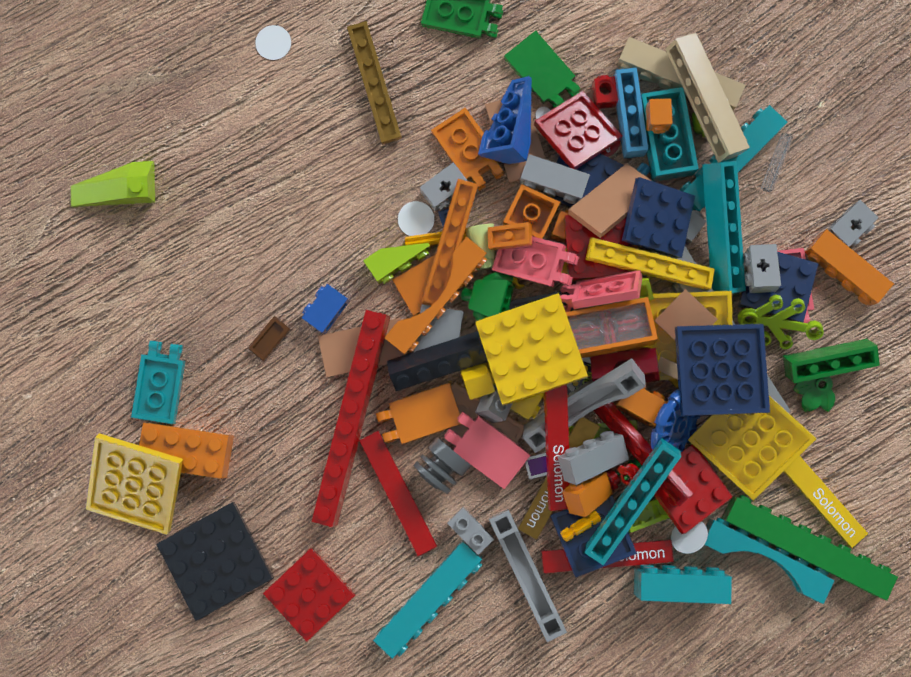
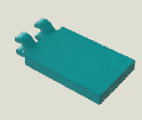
M150 341L148 355L141 354L131 418L175 424L186 362L179 360L183 351V345L171 344L169 355L160 354L162 342Z

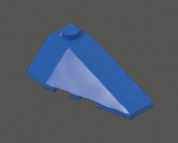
M530 76L511 81L501 100L503 105L498 114L494 113L492 117V126L489 131L485 130L482 136L478 153L481 157L506 164L527 161L531 144L532 78Z

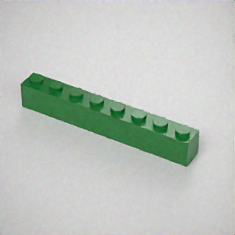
M740 495L739 498L733 496L730 499L721 519L880 599L888 600L898 576L891 573L892 569L882 564H878L877 567L871 564L872 559L862 554H859L857 557L851 554L852 549L842 544H839L837 547L831 544L832 539L822 534H819L817 537L811 534L812 529L801 524L797 527L791 524L792 519L781 514L777 517L771 514L772 510L761 504L759 507L751 504L752 500L748 497Z

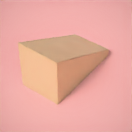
M661 357L658 362L659 371L678 379L677 363Z

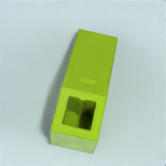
M429 243L381 248L364 259L363 262L378 284L382 282L386 284L394 278V274L398 271L404 272L412 266L411 263L417 258L422 260L428 256V251L431 250Z

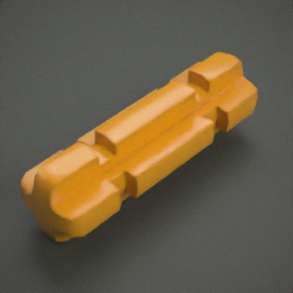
M593 511L588 517H583L570 525V528L567 527L562 530L560 534L564 541L568 542L574 538V535L577 536L589 529L592 524L599 523L601 517L596 511Z

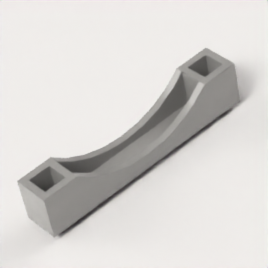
M633 359L628 360L567 398L568 427L596 408L612 401L628 398L646 387L645 375ZM544 413L524 425L523 438L535 453L546 447Z
M506 509L489 517L494 532L546 641L549 642L567 633L509 510Z

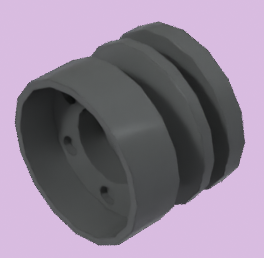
M436 437L428 447L434 456L429 458L422 454L420 457L427 463L424 467L418 461L413 466L431 486L449 494L451 489L445 482L449 481L455 486L457 482L451 476L454 472L463 477L471 465L441 439Z

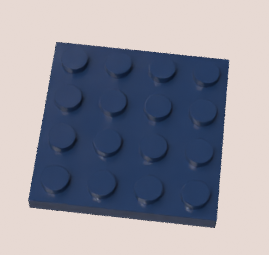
M763 324L675 327L678 388L681 394L680 416L770 413Z

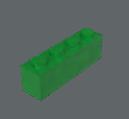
M869 339L783 356L785 376L793 383L880 366L878 345Z

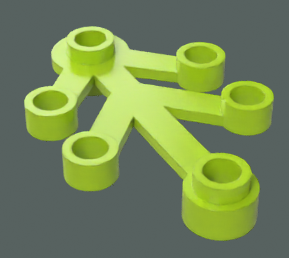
M779 295L771 296L768 303L757 309L746 308L738 314L740 325L763 324L768 326L778 339L780 347L785 350L793 346L791 336L785 335L781 328L805 332L807 338L811 340H818L824 334L823 326L818 321L813 320L803 323L785 320L805 310L804 301L799 298L794 299L791 302V306L771 317L763 315L773 309L778 310L782 308L783 300ZM776 300L780 301L778 304H773ZM797 304H801V305H802V306L799 307V308H795V307H794V306L797 305ZM764 331V337H768L765 340V346H767L772 340L770 333Z

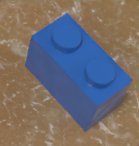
M328 284L325 287L321 286L315 294V297H317L312 304L309 303L302 312L304 314L302 319L323 334L329 331L350 302L348 298Z

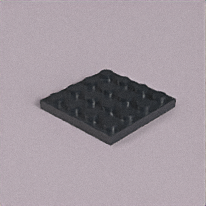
M235 502L222 507L156 544L195 621L274 578Z

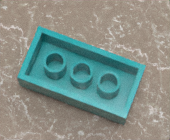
M684 88L641 94L648 143L647 157L652 181L693 176L699 168ZM649 99H671L672 125L665 133L656 134L653 131H647L646 105Z
M645 564L640 565V568H634V595L641 601L731 604L732 577L717 567H706V571H702V569H697L694 566H684V570H680L676 566L662 565V569H658L654 565Z

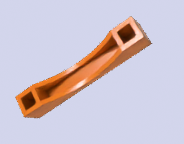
M466 237L453 253L451 276L439 299L422 313L411 318L399 320L385 336V339L403 354L407 351L412 352L419 344L416 341L421 334L425 336L433 327L430 322L434 317L439 319L446 311L443 306L449 300L452 303L460 294L457 289L461 284L466 286L473 278V275L470 273L474 268L480 269L487 259L484 256L487 253Z

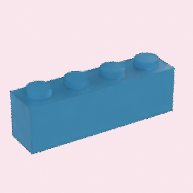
M637 67L619 69L615 71L614 76L618 95L616 109L619 131L622 135L623 159L644 157L648 151Z

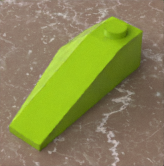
M154 161L131 162L72 185L71 206L155 203Z

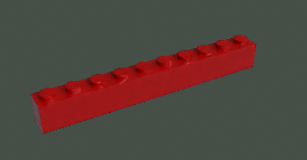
M365 310L311 522L329 527L338 525L391 318L386 314Z

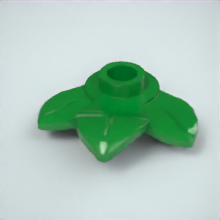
M830 376L799 382L793 388L795 392L802 394L801 406L805 412L813 411L819 406L829 412L834 406L835 394L831 390L833 381ZM825 381V386L820 388L818 386L819 382Z

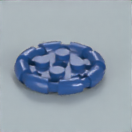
M679 389L668 397V403L662 405L654 421L656 427L651 432L652 450L662 438L682 452L685 449V444L690 443L688 439L697 429V419H700L701 415L680 416L681 394Z

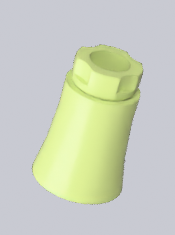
M494 224L476 225L465 229L468 238L487 253L484 256L487 259L486 262L477 270L493 268L496 252L488 248V227H494Z

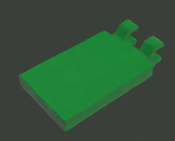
M427 0L421 26L481 39L482 33L489 37L497 38L498 25L488 22L490 15L494 18L502 19L503 5L492 4L491 0Z
M536 30L504 55V60L520 78L528 76L532 78L531 91L543 104L549 101L556 108L565 101L558 95L563 90H566L571 97L580 93L581 88L573 82L576 77L575 74Z

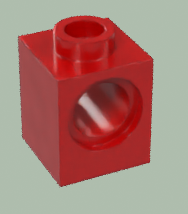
M598 76L592 83L594 104L599 109L616 107L618 95L615 76ZM606 88L609 94H602L599 89Z

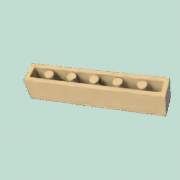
M696 33L676 38L666 48V52L718 163L739 156L750 147L725 96L720 81L711 66V62L703 49L702 43Z
M628 38L617 67L620 69L637 67L638 76L642 80L653 81L663 89L683 87L667 52L634 38ZM715 72L725 96L734 111L743 93L745 84Z

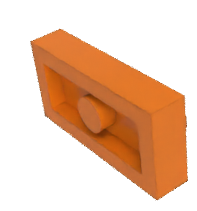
M529 222L488 227V248L490 250L532 245V228Z

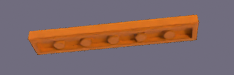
M459 178L457 180L422 302L433 305L447 286L452 271L453 253L462 242L478 184Z

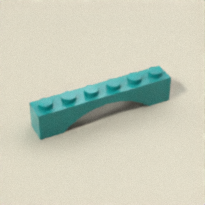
M717 517L716 521L713 519L708 520L706 525L708 537L704 544L705 546L722 554L747 551L764 555L785 571L797 592L819 603H825L835 581L828 577L829 573L818 567L813 570L808 567L809 563L798 557L793 560L788 557L789 553L778 547H776V550L768 547L769 543L758 537L756 540L748 537L749 532L738 527L735 531L729 528L730 523Z

